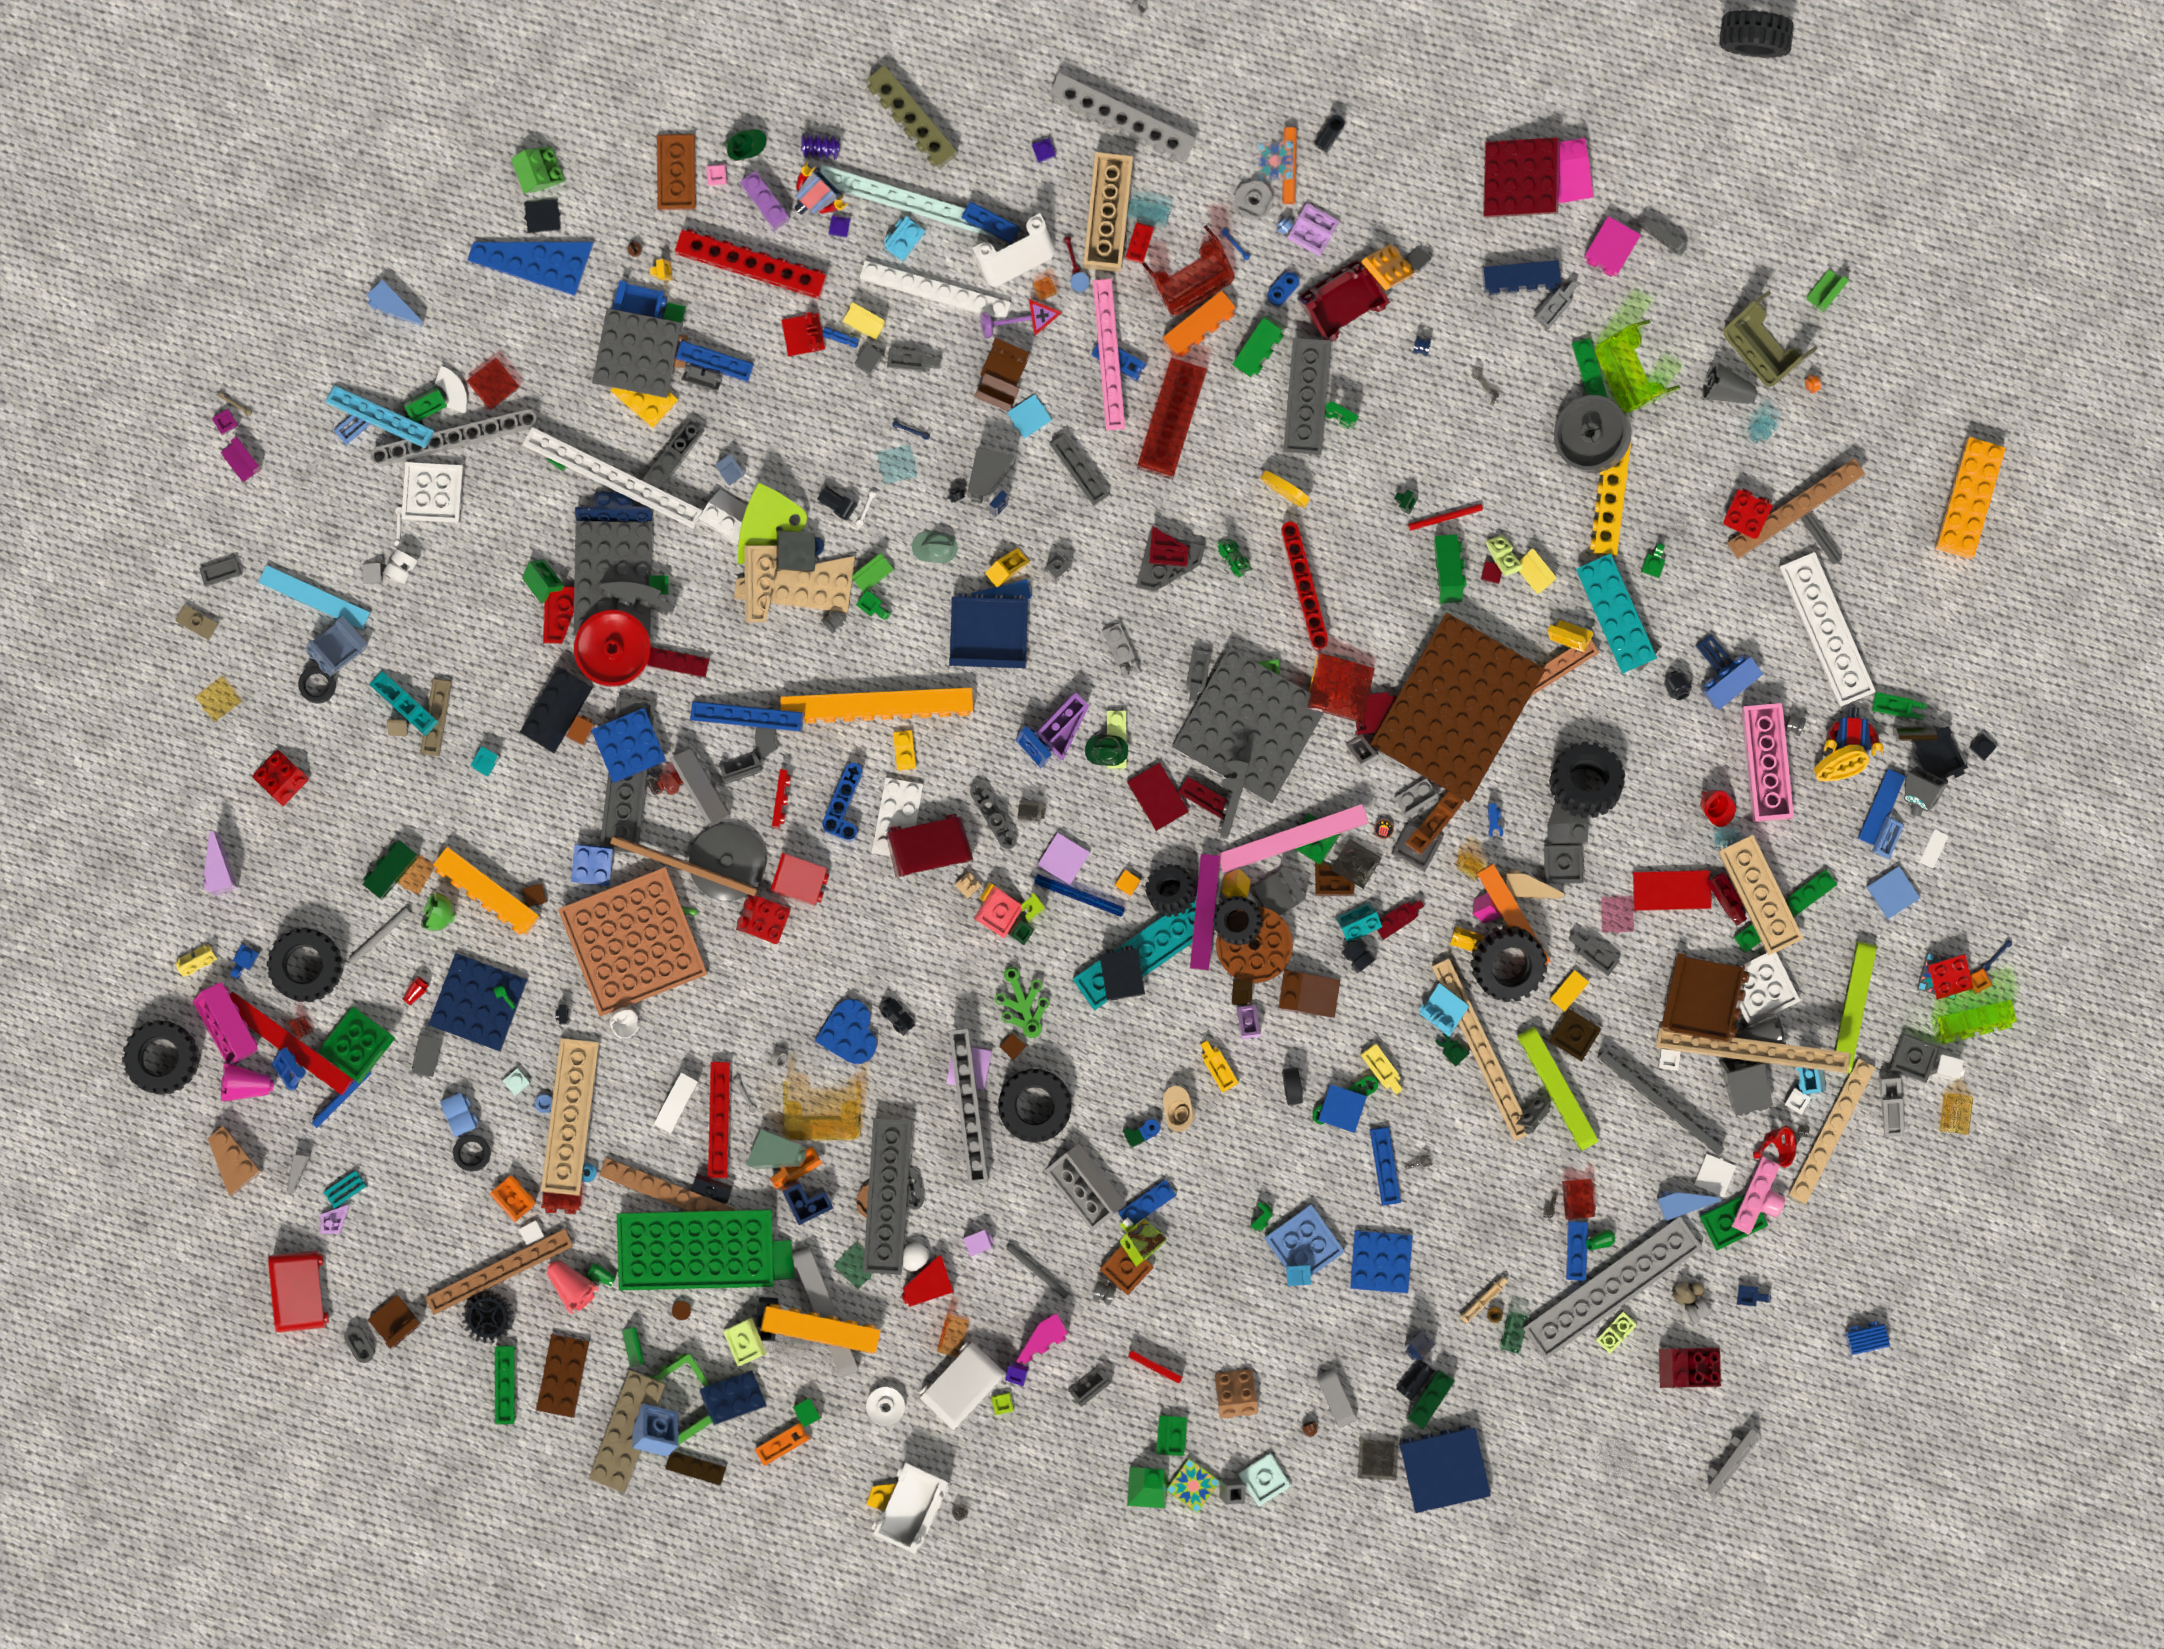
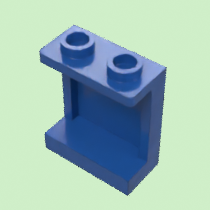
M619 280L613 310L663 319V315L660 313L662 307H666L667 296H665L664 290H651L629 285L627 282Z

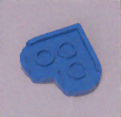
M846 999L841 1002L832 1012L815 1042L849 1063L863 1064L868 1062L874 1056L877 1049L876 1039L868 1029L871 1022L868 1008L857 1000Z

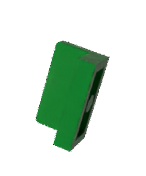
M437 386L403 402L409 417L415 422L447 407Z
M545 559L529 561L522 579L539 602L545 603L549 593L562 591L564 584Z

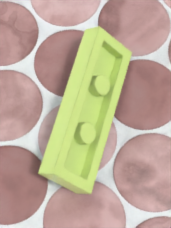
M1107 711V735H1115L1126 741V711ZM1126 760L1117 766H1107V769L1127 768Z

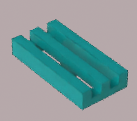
M354 1171L323 1193L335 1209L367 1186L357 1171ZM353 1177H356L355 1181L341 1189L333 1196L330 1195V1193H332L334 1190H336L337 1188L351 1180ZM356 1184H361L357 1189L335 1203L334 1199Z

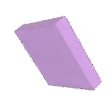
M1057 833L1037 866L1066 884L1071 885L1090 852Z

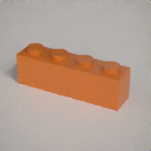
M1221 290L1163 336L1162 341L1176 358L1180 355L1184 357L1191 351V346L1194 344L1199 345L1206 339L1204 337L1209 332L1213 334L1220 328L1219 324L1221 322L1231 320L1235 316L1236 307Z

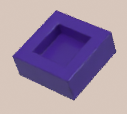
M1050 138L1032 144L1038 163L1056 157Z
M832 215L828 234L847 238L851 219Z
M1011 1361L1005 1381L1024 1386L1029 1367Z

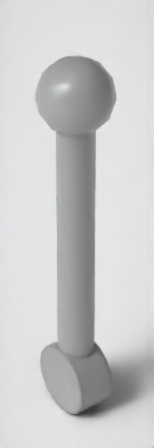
M735 1077L733 1082L738 1085L749 1106V1111L755 1113L756 1107L752 1105L742 1087L741 1079Z

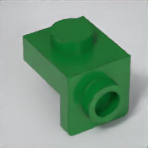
M1266 1202L1256 1204L1264 1214L1250 1226L1255 1232L1258 1229L1260 1232L1269 1225L1267 1221L1273 1216L1271 1214L1273 1210Z

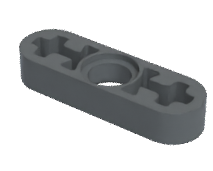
M1643 215L1637 224L1640 228L1677 255L1682 256L1687 249L1683 242L1649 217Z

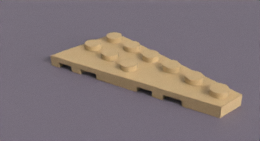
M855 556L817 563L813 572L776 571L773 578L775 581L774 586L770 592V603L848 613ZM745 578L736 579L734 599L745 600Z

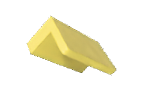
M851 302L850 309L843 319L845 324L875 341L885 326V320Z
M1534 549L1530 550L1519 560L1522 564L1519 572L1536 594L1542 592L1557 579Z

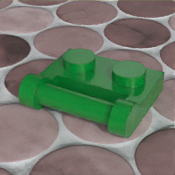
M1331 401L1326 404L1325 417L1327 419L1334 418L1340 421L1339 425L1342 427L1354 429L1359 418L1358 415Z

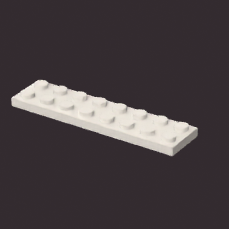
M1811 553L1780 566L1781 574L1839 707L1875 693L1874 686L1816 553Z

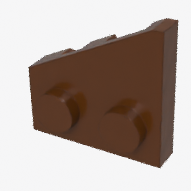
M1315 862V896H1354V876L1340 871L1335 866L1325 863L1319 865Z

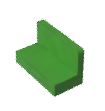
M1828 270L1806 299L1824 313L1848 283L1849 279L1844 275L1840 278L1834 272Z
M880 553L852 575V580L865 593L866 590L873 588L893 572L894 569L884 558V555Z

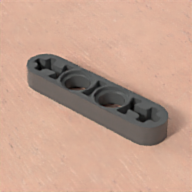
M975 783L971 786L970 795L986 822L991 813H1001L984 784ZM975 787L983 788V797L985 798L988 795L989 799H985L979 804L978 801L981 798L978 794H973ZM985 803L993 804L994 810L991 813L983 811ZM1007 821L1004 828L999 831L992 830L1002 848L1010 850L1015 847L1017 839ZM1006 828H1008L1009 830L1008 832H1005L1006 835L1009 838H1013V840L1011 841L1012 845L1010 846L1008 844H1003V842L1005 841L1003 835H1001L1000 837L997 835L998 833L1003 832Z

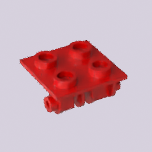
M808 312L804 316L781 320L788 357L825 350L819 313L813 314Z
M1965 954L1930 964L1927 967L1928 974H1931L1937 1000L1974 989Z

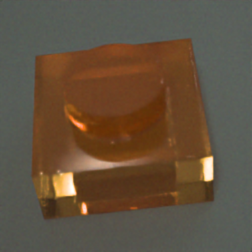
M1050 276L1032 283L1040 302L1057 295Z

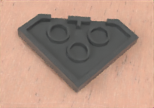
M1150 532L1136 588L1156 592L1199 567L1202 562L1205 546L1175 538L1178 542L1189 547L1187 567L1149 564L1152 534Z

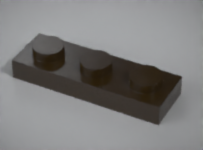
M675 1451L669 1454L665 1467L666 1470L719 1486L722 1484L727 1468Z

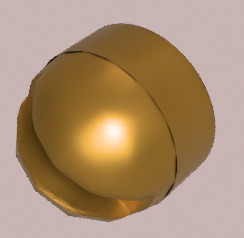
M1498 1307L1490 1308L1487 1312L1488 1320L1491 1323H1499L1503 1318L1502 1310ZM1497 1314L1500 1315L1499 1317H1496V1318H1492V1319L1490 1318V1316H1495V1315H1497Z

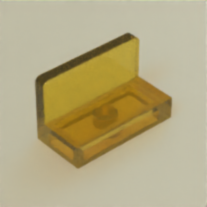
M1944 1093L1940 1132L1969 1135L1973 1097Z

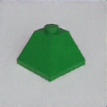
M1130 1467L1127 1506L1166 1509L1168 1469Z

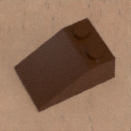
M1284 970L1278 1010L1335 1018L1340 980Z

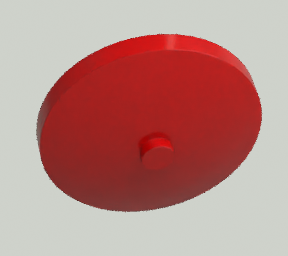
M606 610L592 615L581 625L574 641V656L582 673L594 683L606 687L623 686L637 679L647 667L651 655V642L645 627L631 614L619 610Z

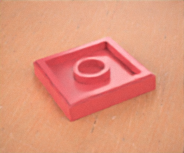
M993 886L973 919L1000 937L1005 938L1020 914L1022 904Z

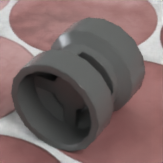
M1098 1281L1092 1299L1096 1301L1102 1300L1105 1304L1111 1305L1117 1287H1108L1103 1282Z

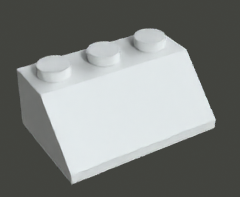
M720 489L708 502L699 520L701 523L738 544L747 505Z

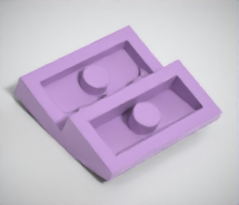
M1306 203L1287 239L1321 256L1340 221Z
M971 1046L976 1089L984 1091L992 1050ZM951 1056L946 1083L956 1085Z

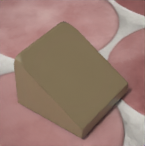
M388 719V735L406 737L408 734V722L401 719Z

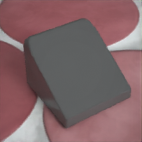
M1417 247L1405 261L1409 262L1412 269L1418 274L1432 258Z

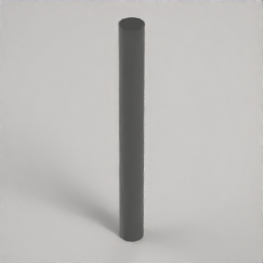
M1013 1244L1006 1248L1061 1297L1066 1299L1070 1294Z

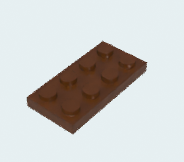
M551 1334L536 1411L571 1418L575 1417L589 1341Z

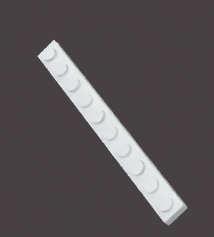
M533 427L523 442V446L693 529L703 510Z

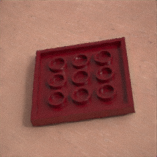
M1558 137L1485 142V218L1558 214L1560 139Z

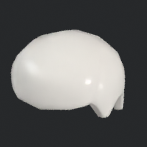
M621 1007L613 1011L609 1018L610 1028L619 1038H629L639 1029L638 1016L629 1007Z
M917 1242L907 1243L903 1249L902 1266L911 1272L923 1271L929 1265L931 1259L929 1250Z

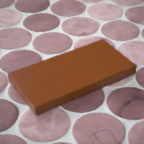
M695 134L657 135L658 210H696Z

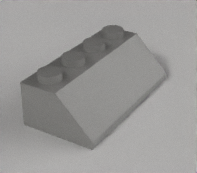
M689 749L669 758L710 828L730 817L728 812L731 810L726 801L721 802L718 797L721 792L716 784L712 786L708 780L712 777L707 768H701L699 763L702 760L697 751L693 753Z
M1080 1144L1066 1152L1045 1170L1092 1231L1126 1205V1202Z

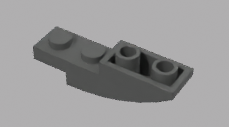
M689 419L668 444L664 453L643 477V481L660 489L672 477L705 430Z
M609 582L600 584L599 587L603 596L610 599L613 596L619 599V603L628 607L630 604L634 606L638 599L641 605L648 608L651 605L657 608V612L665 616L667 614L672 615L675 609V605L659 598L660 590L650 586L632 582Z

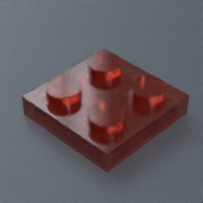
M494 358L466 381L490 411L520 388L497 358Z

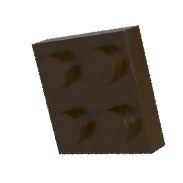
M1568 1009L1549 1042L1582 1062L1602 1029L1571 1009Z

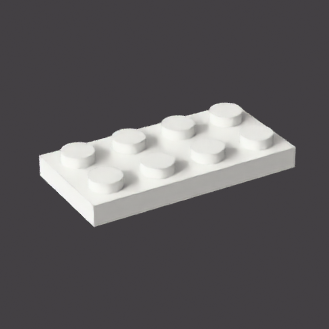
M885 778L872 848L873 854L890 856L885 834L890 832L889 828L901 826V829L916 826L923 784Z

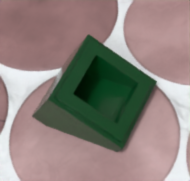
M1016 918L1007 934L1022 945H1025L1035 929L1021 919Z

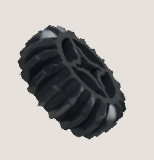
M492 1291L489 1292V1297L486 1296V1292H482L481 1299L478 1294H475L474 1297L477 1301L474 1302L472 1299H469L468 1301L472 1306L465 1305L464 1308L469 1310V1312L462 1313V1316H468V1320H463L462 1324H469L464 1330H472L469 1334L470 1337L477 1334L475 1339L477 1342L483 1337L484 1344L487 1343L488 1338H490L491 1343H494L495 1336L498 1341H501V1333L504 1336L508 1335L505 1328L512 1329V1326L507 1325L508 1322H514V1319L509 1318V1315H513L514 1311H507L512 1305L507 1304L505 1306L504 1303L507 1301V1298H503L500 1301L501 1294L499 1293L493 1298L494 1293ZM486 1301L496 1303L490 1310H485L479 1304ZM500 1309H502L504 1316L502 1325L496 1320V1314ZM474 1310L480 1315V1321L476 1326L473 1323ZM483 1313H492L491 1319L493 1322H484L486 1317ZM488 1324L497 1330L490 1334L480 1332Z

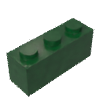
M400 840L398 843L394 842L389 847V853L385 858L382 856L377 861L375 870L373 872L369 871L363 878L364 883L362 885L380 900L387 896L419 858L414 851Z
M1438 1370L1406 1419L1419 1428L1424 1429L1455 1383V1380Z

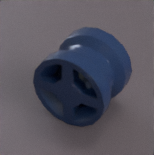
M1417 335L1412 354L1420 353L1427 357L1432 338L1423 339Z

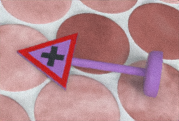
M1028 299L1031 315L992 321L988 312H981L980 324L983 336L986 339L993 335V326L1032 320L1033 333L1036 336L1063 312Z

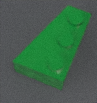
M1270 315L1263 317L1232 365L1249 377H1253L1254 374L1258 376L1264 367L1261 364L1265 359L1268 360L1274 352L1273 347L1276 343L1279 344L1285 336L1283 333L1288 327Z

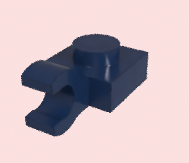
M1738 1285L1737 1305L1756 1307L1757 1301L1771 1302V1295L1758 1293V1287Z

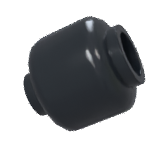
M1673 671L1669 673L1664 682L1670 698L1678 701L1687 698L1692 690L1688 676L1683 672Z

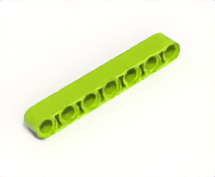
M1857 941L1834 1048V1051L1851 1054L1848 1074L1851 1073L1877 950L1876 944Z
M1532 1026L1519 1033L1517 1038L1579 1149L1584 1151L1598 1143L1599 1141L1536 1028Z

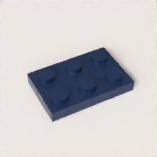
M753 1370L699 1390L713 1426L767 1406Z

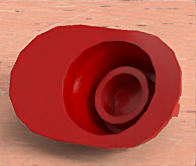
M1723 790L1702 791L1703 797L1700 801V807L1706 817L1716 827L1727 826L1733 820L1736 813V806L1733 800Z

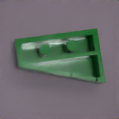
M1457 534L1434 536L1435 563L1438 575L1437 584L1440 591L1439 604L1462 602L1463 587L1467 586L1466 575H1462V570L1465 569L1464 558H1460L1462 541H1458Z

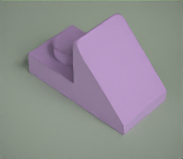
M1256 1005L1237 1007L1241 1038L1261 1036Z

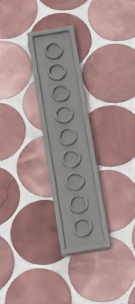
M1678 1217L1522 1329L1544 1360H1547L1697 1253L1702 1247L1681 1217Z

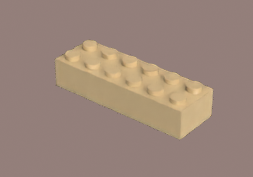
M1095 152L1083 269L1121 272L1133 156Z

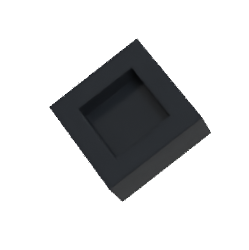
M1982 734L1969 749L1982 761H1985L1997 746Z
M559 1005V1009L555 1011L556 1021H559L560 1025H568V1005Z

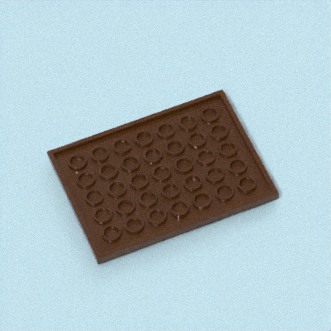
M1446 612L1372 739L1370 746L1463 800L1470 802L1546 669Z

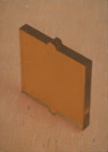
M418 857L397 883L403 886L404 890L408 889L419 895L435 866L425 861L424 857Z

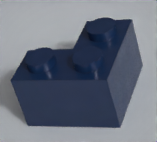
M798 1179L780 1187L798 1225L834 1209L823 1187L807 1195Z

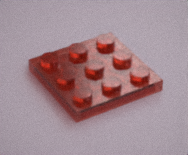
M1320 653L1317 659L1307 708L1362 723L1375 668Z

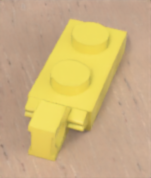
M1374 1044L1360 1055L1382 1086L1386 1089L1391 1087L1396 1095L1403 1090L1398 1084L1400 1080L1399 1074L1377 1044Z

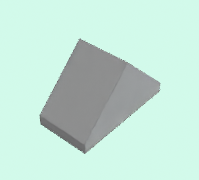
M1363 735L1346 744L1360 770L1377 761L1378 755Z

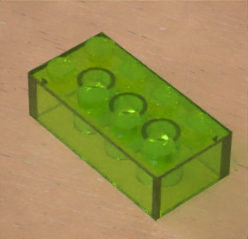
M2012 1000L1953 1013L1931 1020L1936 1042L1942 1041V1045L1957 1041V1037H1960L1961 1040L1975 1037V1033L1978 1032L1980 1036L1994 1032V1028H1998V1031L2010 1029L2013 1027L2012 1024L2017 1022Z

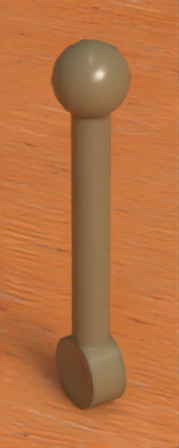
M218 392L217 396L245 412L246 416L252 414L251 409L244 408Z

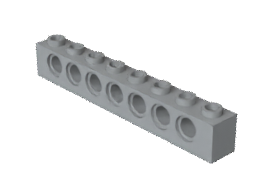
M1061 73L1058 74L1049 92L1052 102L1058 105L1063 103L1069 106L1068 109L1075 113L1080 111L1086 114L1085 117L1091 121L1098 120L1108 129L1112 130L1115 128L1124 137H1134L1139 144L1143 146L1148 144L1154 147L1153 150L1160 154L1165 152L1171 155L1170 158L1176 162H1186L1195 144L1196 138ZM1068 91H1073L1076 96L1070 99L1065 94ZM1085 99H1089L1093 102V104L1089 107H1086L1082 104V102ZM1106 107L1110 112L1107 115H1102L1099 110ZM1122 115L1127 120L1124 123H1119L1116 118ZM1135 124H1141L1144 129L1136 131L1133 127ZM1153 132H1158L1161 137L1155 140L1150 135ZM1170 140H1175L1178 145L1175 148H1171L1167 143Z
M969 1028L949 1030L969 1185L987 1183L988 1174Z

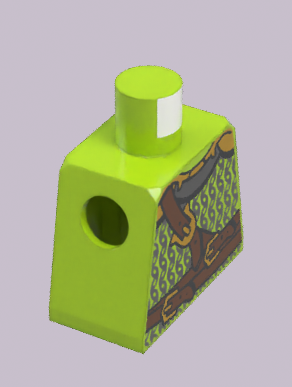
M1126 1218L1120 1224V1227L1126 1232L1120 1243L1136 1267L1158 1250L1167 1240L1163 1234L1146 1220H1142L1135 1226L1129 1218Z

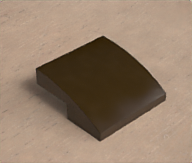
M1933 726L1893 727V735H1896V741L1937 739V733Z

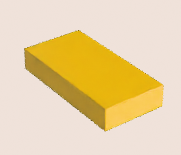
M1574 970L1550 998V1001L1565 1012L1589 981Z

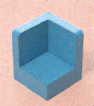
M1310 1265L1286 1267L1288 1286L1312 1284Z

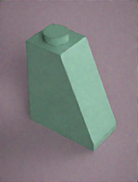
M761 1129L746 1165L754 1169L800 1166L806 1158L807 1148Z

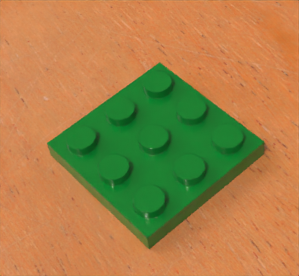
M352 1007L317 1052L360 1084L395 1040V1037L355 1007Z

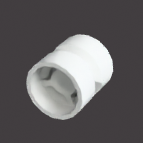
M396 549L391 557L392 563L387 564L383 573L405 585L410 576L408 572L413 571L418 561Z

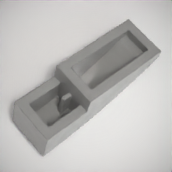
M1898 1074L1879 1075L1885 1137L1904 1136L1901 1078Z

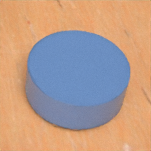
M1081 272L1074 274L1071 278L1072 289L1076 292L1086 291L1089 287L1088 276Z
M548 1094L539 1095L535 1100L536 1109L541 1113H549L552 1108L553 1098Z

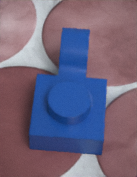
M1496 803L1488 804V835L1493 837L1492 831L1496 829L1499 831V836L1502 837L1503 829L1498 825V819H1501L1500 808H1497Z
M242 944L232 960L237 965L233 968L230 975L238 980L245 968L250 971L259 953Z

